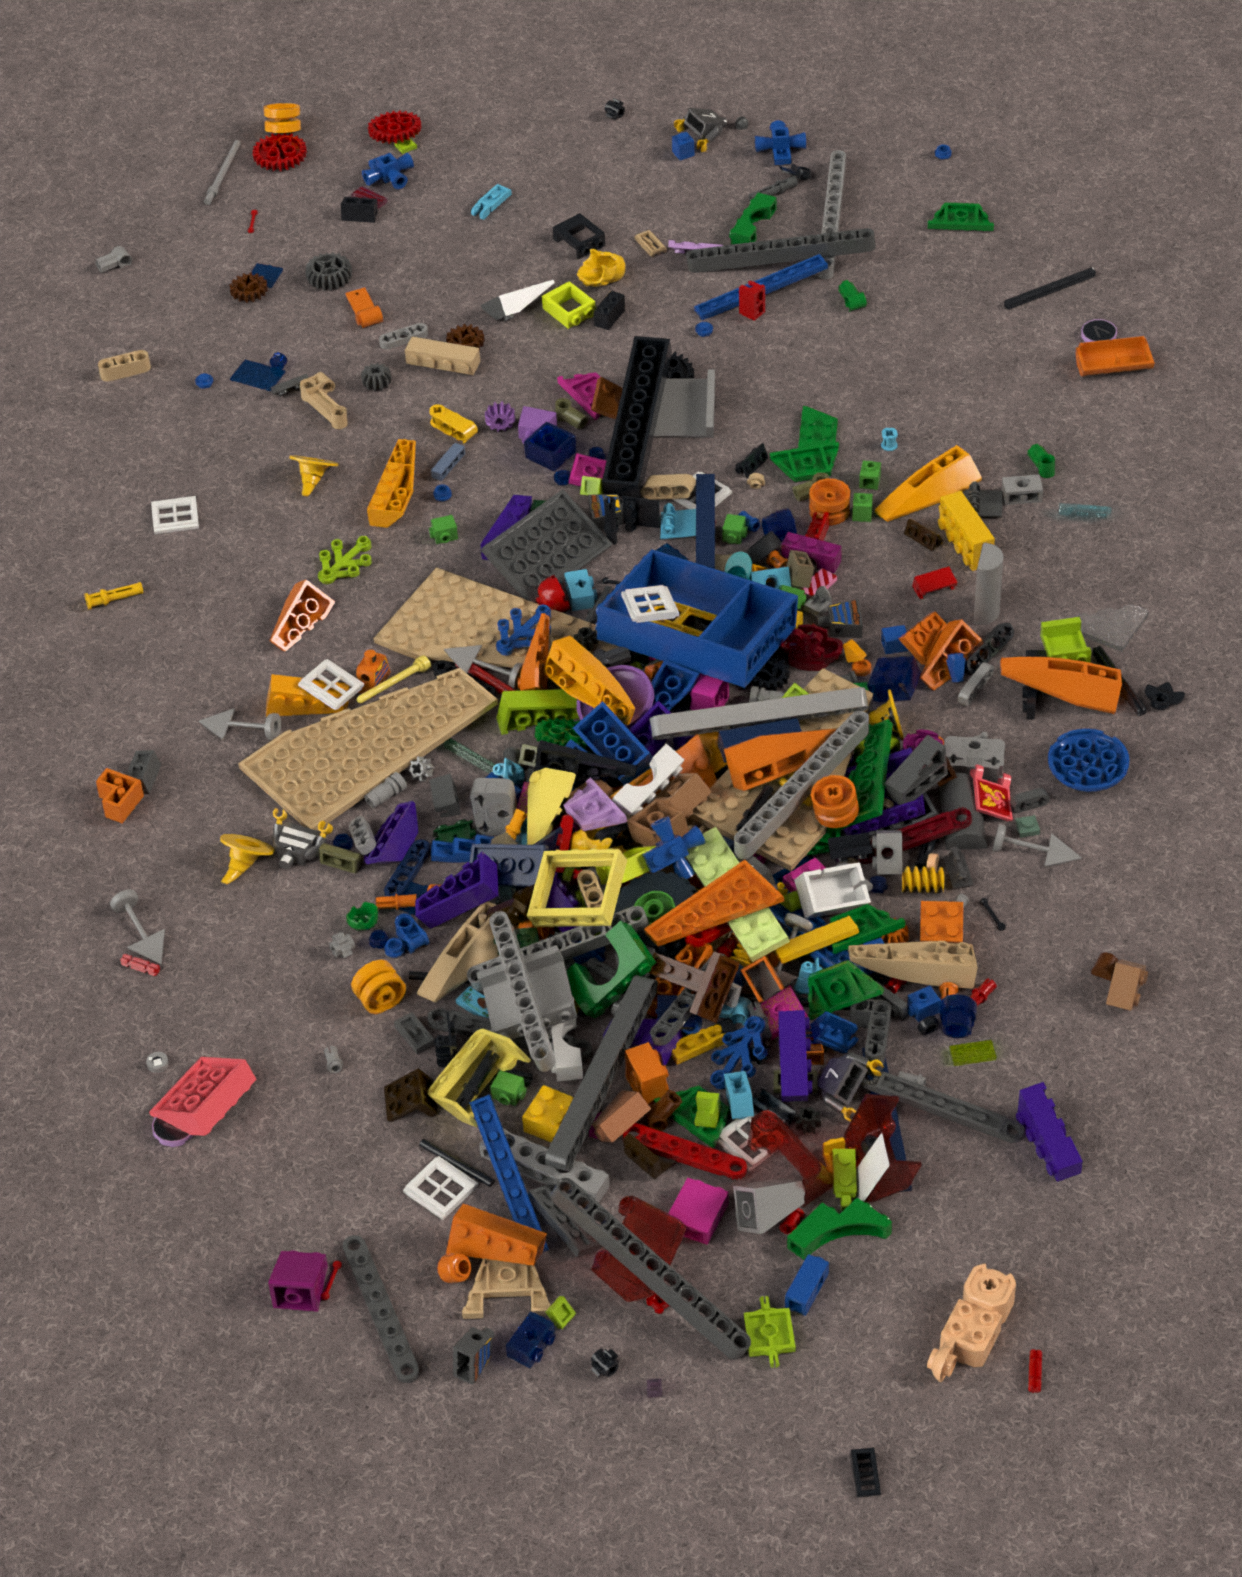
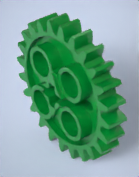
M548 718L547 721L542 720V723L538 722V725H536L535 738H537V742L543 740L566 746L571 739L584 750L592 751L573 729L580 720L575 722L573 719L566 720L562 718V720L555 718V720Z

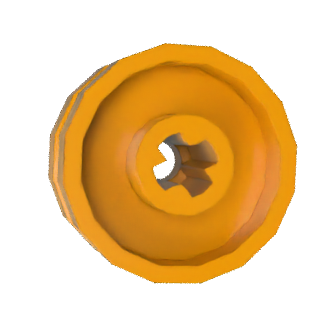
M275 103L263 107L264 116L269 118L264 122L266 132L289 133L301 129V120L295 118L300 115V105L294 103Z
M382 959L364 965L357 971L351 982L352 991L371 1014H380L395 1007L402 1000L406 992L404 981L396 973L393 966L388 961Z

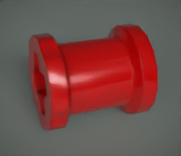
M797 1208L786 1216L784 1221L780 1223V1231L789 1235L799 1225L800 1221L804 1219V1211Z

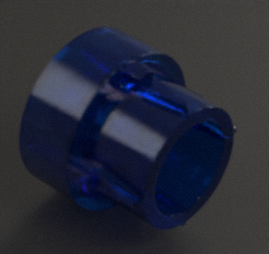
M789 508L775 511L770 516L762 518L764 536L773 531L779 540L783 542L788 532L797 534L795 520Z
M953 994L941 1000L939 1016L942 1020V1031L946 1036L960 1039L971 1035L977 1013V1003L972 998Z

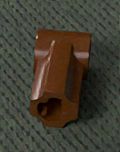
M668 1090L657 1103L649 1105L651 1109L644 1115L649 1128L657 1127L661 1130L667 1128V1119L682 1103L681 1097L675 1091Z

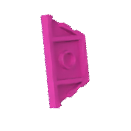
M595 372L584 375L576 374L571 379H563V376L557 377L558 384L594 420L601 416V414L591 410L597 379L601 376Z

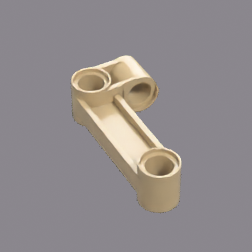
M323 372L303 379L300 382L301 399L308 402L332 424L333 428H345L347 426L346 408L339 406L327 395L328 392L334 390V382Z

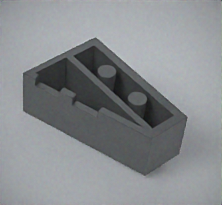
M927 735L885 782L887 797L899 805L914 801L947 776L945 746Z

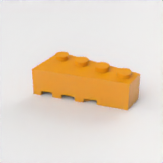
M271 674L266 701V717L271 713H277L279 716L330 714L348 708L349 700L338 710L332 709L298 686V683L303 678ZM314 679L311 681L322 689L327 686L321 680ZM343 682L335 683L346 692L350 688V686ZM329 688L326 691L337 699L342 696L333 688Z

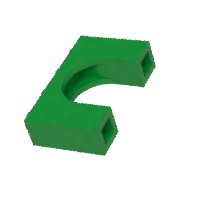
M619 921L605 934L619 957L618 970L609 982L598 985L587 968L577 963H574L566 970L572 996L584 1014L593 1018L601 1016L605 1009L620 999L635 975L642 976L647 974L651 967L657 963L633 927L623 921Z

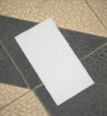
M882 1133L856 1169L857 1192L855 1198H859L863 1202L890 1166Z

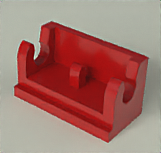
M748 281V285L752 286L751 288L745 285L739 287V314L755 321L765 313V285Z
M814 512L812 522L804 536L823 541L829 528V513L824 512L822 519H818L817 512Z
M948 566L915 576L912 588L921 600L924 599L923 596L927 593L946 587L954 590V586H957L958 582Z

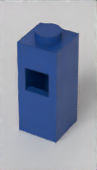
M807 1255L785 1295V1308L805 1316L807 1315L829 1274L828 1261L818 1256Z

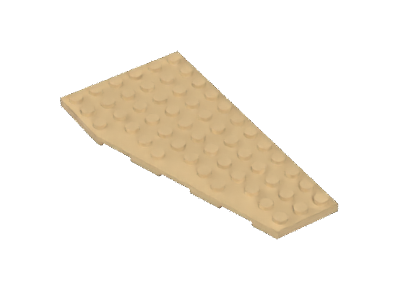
M435 568L374 637V643L414 659L424 655L429 660H445L448 662L454 661L447 655L444 649L482 645L475 659L497 667L513 668L517 663L524 664L529 647L515 648L512 654L507 656L501 655L496 649V643L501 639L497 622L501 619L509 621L508 637H510L514 633L510 611L513 608L521 610L522 618L520 620L522 626L536 614L535 611L539 604ZM551 610L549 652L554 640L567 636L574 638V634H578L579 629L583 627H588L595 631L596 625L565 613ZM537 624L534 625L531 629H536ZM527 637L520 638L519 640H527ZM598 640V644H594L593 650L589 652L593 653L599 649L606 652L619 646Z
M461 668L437 676V679L411 689L406 687L379 697L378 701L350 710L348 708L323 717L320 722L293 732L291 730L285 731L238 763L239 769L303 827L318 831V823L320 821L328 824L365 798L364 796L373 788L385 782V779L390 777L391 774L394 772L401 773L411 766V761H417L418 756H425L498 705V700Z
M823 668L807 684L804 690L809 694L858 688L859 686ZM865 690L868 707H870L873 693ZM852 713L798 720L802 731L838 729ZM855 748L830 775L845 776ZM728 769L710 788L711 793L707 796V800L693 809V814L690 818L710 829L716 827L720 834L734 841V836L738 832L736 825L743 818L744 811L751 807L764 786H771L775 790L774 793H776L782 787L779 784V780L782 777L742 791L733 787ZM789 774L782 777L788 780ZM803 803L755 853L792 871L825 834L827 827L821 825L816 820L813 804L808 807Z

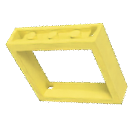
M613 848L605 850L572 849L567 851H544L527 917L535 927L611 926L627 859L619 849ZM611 866L601 907L546 908L556 867Z

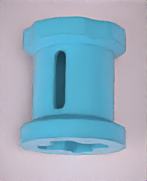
M885 428L882 430V449L893 451L897 448L896 438L898 433L896 429Z

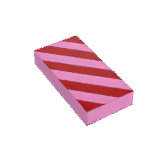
M821 568L812 577L811 587H804L801 590H805L806 598L810 599L819 587L825 586L828 589L837 581V576Z

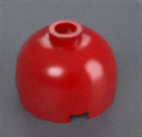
M555 575L543 580L538 586L539 597L536 598L539 605H547L551 610L562 613L570 610V605L568 601H565L564 591Z

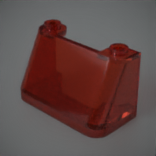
M762 1111L751 1118L748 1147L754 1153L758 1149L767 1150L769 1155L778 1149L804 1178L801 1180L805 1188L803 1207L833 1187V1173L780 1117L771 1111Z
M635 1196L624 1197L619 1202L618 1212L625 1216L622 1224L668 1265H671L686 1231V1225L680 1219ZM601 1250L595 1255L591 1270L625 1301L632 1302L655 1294L653 1290L607 1250Z

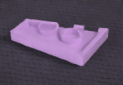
M669 240L668 245L670 249L675 250V253L685 254V251L723 246L707 243L695 244L685 241L675 243L673 240Z

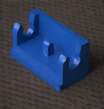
M827 1011L810 1024L815 1042L843 1054L848 1053V1050L859 1039L853 1037L850 1040L851 1035L858 1030L856 1024Z

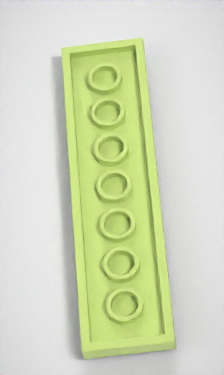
M716 827L703 833L704 845L687 849L689 855L685 856L704 887L739 864V861ZM769 907L727 922L752 962L790 942Z

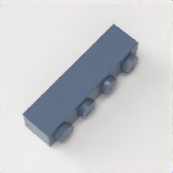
M454 443L431 469L432 478L442 481L465 455V446Z

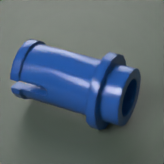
M741 511L738 514L739 516H746V527H748L749 531L755 532L760 528L758 518H753L746 511Z

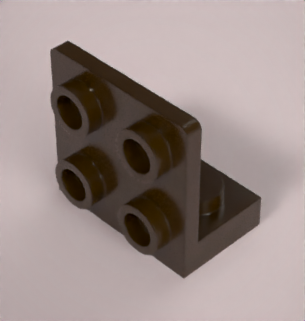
M418 1068L384 1087L387 1121L393 1122L416 1109L429 1117L438 1115L437 1103L428 1095V1090L434 1083V1079Z

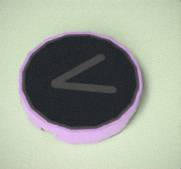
M1094 319L1083 325L1081 336L1085 342L1116 339L1117 328L1109 321Z
M157 1117L154 1118L152 1123L153 1136L159 1140V1143L165 1146H181L185 1144V1141L194 1136Z

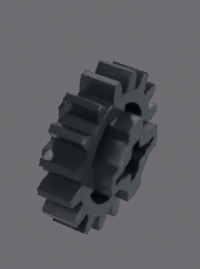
M779 656L775 658L770 657L750 682H752V686H758L759 689L765 688L768 691L769 689L776 691L777 687L783 689V685L788 684L790 677L789 665H785L784 659L779 661Z

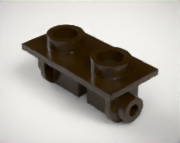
M908 518L904 535L931 551L934 550L936 544L939 546L942 543L943 539H941L940 535Z

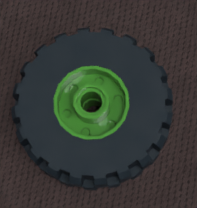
M661 871L654 874L646 873L638 879L634 878L630 881V884L620 890L614 913L632 906H640L644 909L650 925L697 893V890L686 878H679L678 874L671 872L666 874ZM641 917L634 919V921L640 920ZM645 931L637 933L644 945L654 948L656 953L674 960L675 956L687 945L685 937L657 946L645 934Z

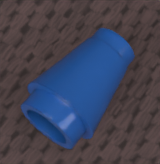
M963 653L948 654L946 662L952 682L964 681L965 658Z

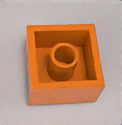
M921 901L920 942H963V902Z
M649 1042L625 1050V1077L633 1091L640 1093L648 1105L653 1104L655 1098L660 1097L661 1099L669 1090L666 1081L669 1074L666 1066L661 1065L657 1050H653Z

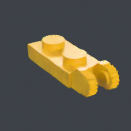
M716 1024L706 1029L703 1028L695 1034L679 1039L675 1050L673 1049L671 1053L674 1062L678 1065L715 1047L724 1045L725 1043L722 1041L725 1033L721 1034V1026Z

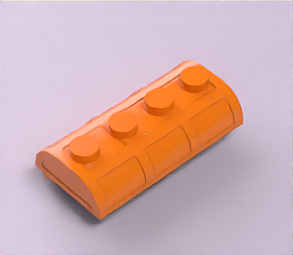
M1144 336L1083 342L1076 347V363L1081 376L1153 369L1155 364Z

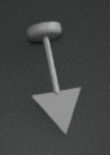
M482 645L444 649L447 655L465 673L468 672L472 663L509 675V686L515 690L518 689V677H521L523 663L515 664L512 670L509 671L477 660L475 658Z
M235 708L198 721L222 740H224L229 726L263 728L268 740L278 737L281 731V719L277 713L269 714L265 724L231 721Z
M1001 823L998 825L992 851H1000L1003 841L1045 851L1047 856L1044 868L1082 859L1081 856L1053 834H1051L1049 847L1005 837L1006 826Z
M132 889L119 892L110 901L111 908L117 913L127 911L143 940L128 946L127 949L161 965L165 929L148 937L132 910L138 902L137 893Z
M787 913L784 922L793 928L789 940L795 938L798 931L807 933L813 928V924L803 917ZM779 960L777 967L774 969L784 987L796 980L797 976L781 971L783 964ZM761 963L759 968L764 1001H766L781 990L766 964Z

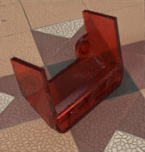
M866 1094L844 1134L845 1149H855L856 1169L866 1156L861 1147L863 1139L868 1135H873L877 1138L881 1133L883 1135L890 1166L864 1202H876L908 1189L922 1166L921 1162L896 1160L889 1138L894 1133L896 1124L891 1113L899 1101L898 1096Z

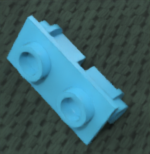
M504 758V763H498L493 766V773L495 775L502 776L504 779H510L519 787L523 786L525 772L522 766L507 758Z
M818 957L815 963L806 961L801 965L799 977H797L794 986L797 994H809V975L822 970V967L819 966Z

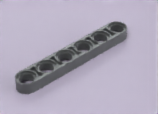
M711 957L700 970L706 971ZM685 987L652 1027L650 1034L655 1045L662 1046L668 1044L693 1014L689 1012L696 994H691L693 990ZM683 1004H689L687 1008H679ZM672 1018H677V1019H678V1020H677L676 1022H674V1023H668V1020H669V1019H672ZM658 1033H666L663 1037H656Z

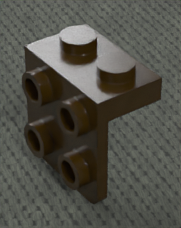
M535 884L516 891L511 900L489 908L486 915L491 917L496 912H505L512 925L529 920L527 913Z
M656 1127V1128H653V1129H655V1130L662 1131L661 1129H659V1128H657V1127ZM631 1133L623 1138L624 1154L654 1180L677 1163L675 1160L654 1154Z

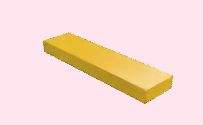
M847 916L789 940V943L773 952L783 964L859 933V929L851 917Z

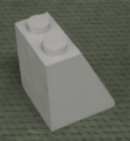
M776 1178L733 1186L738 1231L757 1234L765 1233L804 1204L805 1188L801 1180Z

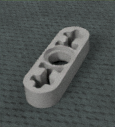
M417 323L382 334L379 337L380 347L382 349H392L409 343L411 337L425 338L428 335L427 325ZM403 335L408 336V337H406V338H400V336H403Z
M985 662L980 665L960 691L958 703L969 706L978 694L977 691L982 689L993 675L994 666Z
M363 816L353 819L349 824V830L354 844L362 855H366L376 847L374 835L370 824Z

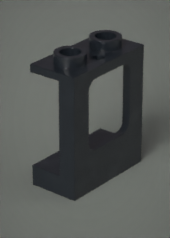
M581 213L553 226V239L557 243L564 240L576 250L577 259L588 256L590 249L597 250L605 246V233ZM585 226L595 234L585 241H579L572 236L585 229Z

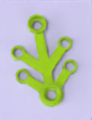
M360 536L356 541V545L343 557L341 551L343 549L342 541L340 539L333 540L331 547L335 555V564L330 568V551H320L319 558L323 569L319 571L318 579L323 584H331L336 578L359 576L358 566H370L372 563L371 556L363 554L360 556V559H351L360 551H369L371 549V540L367 536ZM341 568H348V570L339 571Z

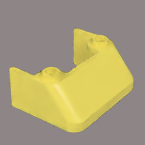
M485 1029L477 1030L468 1039L428 1090V1095L436 1103L460 1121L476 1128L478 1125L476 1120L473 1119L474 1114L470 1104L465 1111L455 1101L461 1094L464 1083H468L487 1051L492 1050V1054L495 1052L500 1058L496 1061L478 1089V1095L499 1070L513 1069L517 1060L527 1063L531 1061L510 1038ZM478 1095L474 1096L471 1102L474 1101L478 1097Z

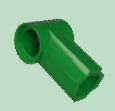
M848 280L842 281L838 286V291L844 298L845 306L850 309L849 312L865 308L867 301L864 293L858 292L852 282Z
M1038 443L1032 445L1027 450V455L1038 468L1039 475L1043 478L1053 477L1055 475V457L1048 454Z

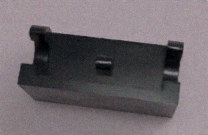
M344 197L341 202V220L375 223L376 215L378 214V199Z

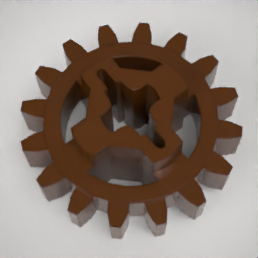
M252 272L247 275L243 273L242 277L236 276L237 280L232 279L230 293L234 300L239 299V302L245 300L248 303L249 300L255 302V299L261 300V296H266L265 292H268L267 281L264 280V276L259 277L258 273L252 275Z
M463 324V327L457 325L456 329L451 328V332H447V343L479 348V351L480 347L484 346L483 330H479L478 326L473 328L472 324L469 326Z

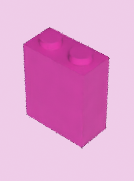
M687 1177L666 1217V1231L708 1245L729 1205V1192L721 1187H714L700 1180H693Z

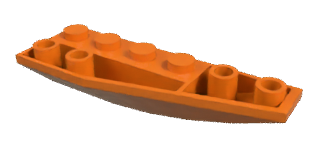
M1007 657L1000 660L1001 675L1076 706L1112 714L1116 712L1122 686L1120 669L1084 661L1052 657Z
M837 729L762 735L725 748L724 753L733 787L745 791L797 771Z

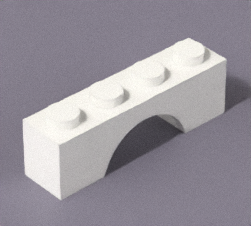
M665 744L649 764L653 772V781L644 786L626 784L613 797L612 801L626 815L627 820L642 810V806L646 802L650 804L657 796L655 793L659 789L663 791L670 783L669 779L672 776L677 777L683 770L681 766L684 759L669 745Z
M576 1018L547 1028L548 1038L552 1039L550 1044L556 1061L555 1066L551 1070L552 1073H556L557 1082L583 1079L580 1048L570 1046L563 1040L567 1032L577 1027Z

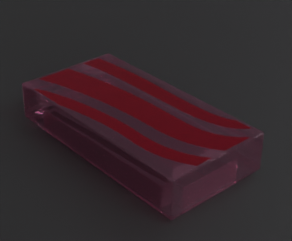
M361 186L351 194V197L378 199V209L388 203L386 197L364 186Z

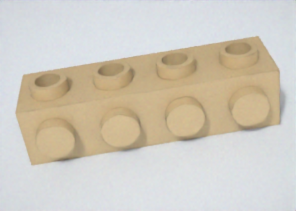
M411 337L405 349L406 364L474 375L480 363L479 348Z

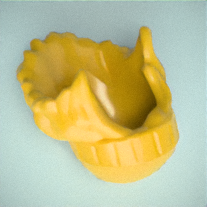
M590 249V257L583 262V266L577 271L579 280L586 287L605 286L608 283H614L622 279L625 274V261L623 257L617 254Z
M604 827L588 831L580 829L571 835L569 850L609 849L612 839L594 840L595 834L599 830L604 829ZM623 845L613 848L619 849L622 853L626 852V849H623Z

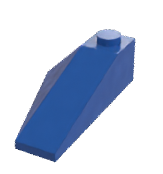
M664 660L651 682L654 689L653 705L659 701L668 710L672 709L691 691L700 674Z

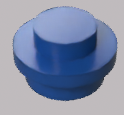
M939 145L935 150V156L939 159H948L952 155L948 145Z
M708 322L698 323L695 327L696 333L702 337L709 336L713 332V325Z
M206 373L200 374L195 379L196 385L202 389L209 388L213 383V377Z
M441 484L436 486L433 496L438 501H446L451 498L452 491L447 485Z
M391 938L384 946L385 954L392 958L400 957L405 952V944L398 938Z

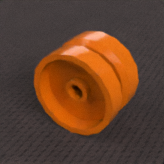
M830 478L815 482L809 492V514L811 518L814 512H817L818 519H822L824 512H828L829 525L833 526L844 522L850 514V489L848 485L843 481Z
M830 775L818 780L812 787L810 795L816 820L821 825L828 828H840L852 823L858 816L859 805L854 783L849 778L841 775Z

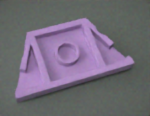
M591 778L586 781L587 786L583 790L578 789L574 796L563 805L565 812L573 817L574 822L583 831L627 822L626 815Z

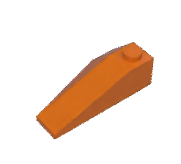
M306 579L296 583L286 599L269 641L286 652L301 639V634L306 630H312L314 623L318 620L322 621L327 617L335 601Z
M541 613L521 669V677H518V689L520 691L548 690V676L543 673L549 655L550 617L545 613Z
M962 619L948 622L939 635L919 678L931 690H936L951 679L946 662L948 659L947 655L963 653L965 658L982 639Z

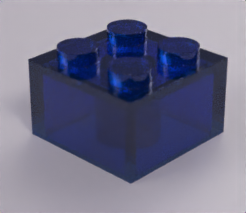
M546 421L524 441L525 458L555 472L576 452V436Z
M914 656L878 658L867 684L869 691L873 693V700L876 702H887L889 700L888 690L890 689L894 701L911 700L921 671Z

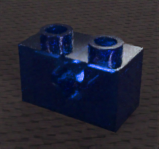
M530 1311L507 1342V1357L528 1368H531L535 1362L539 1363L546 1346H551L556 1338L554 1322Z

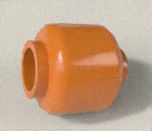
M462 1253L445 1254L438 1262V1274L447 1283L464 1282L471 1273L469 1258Z

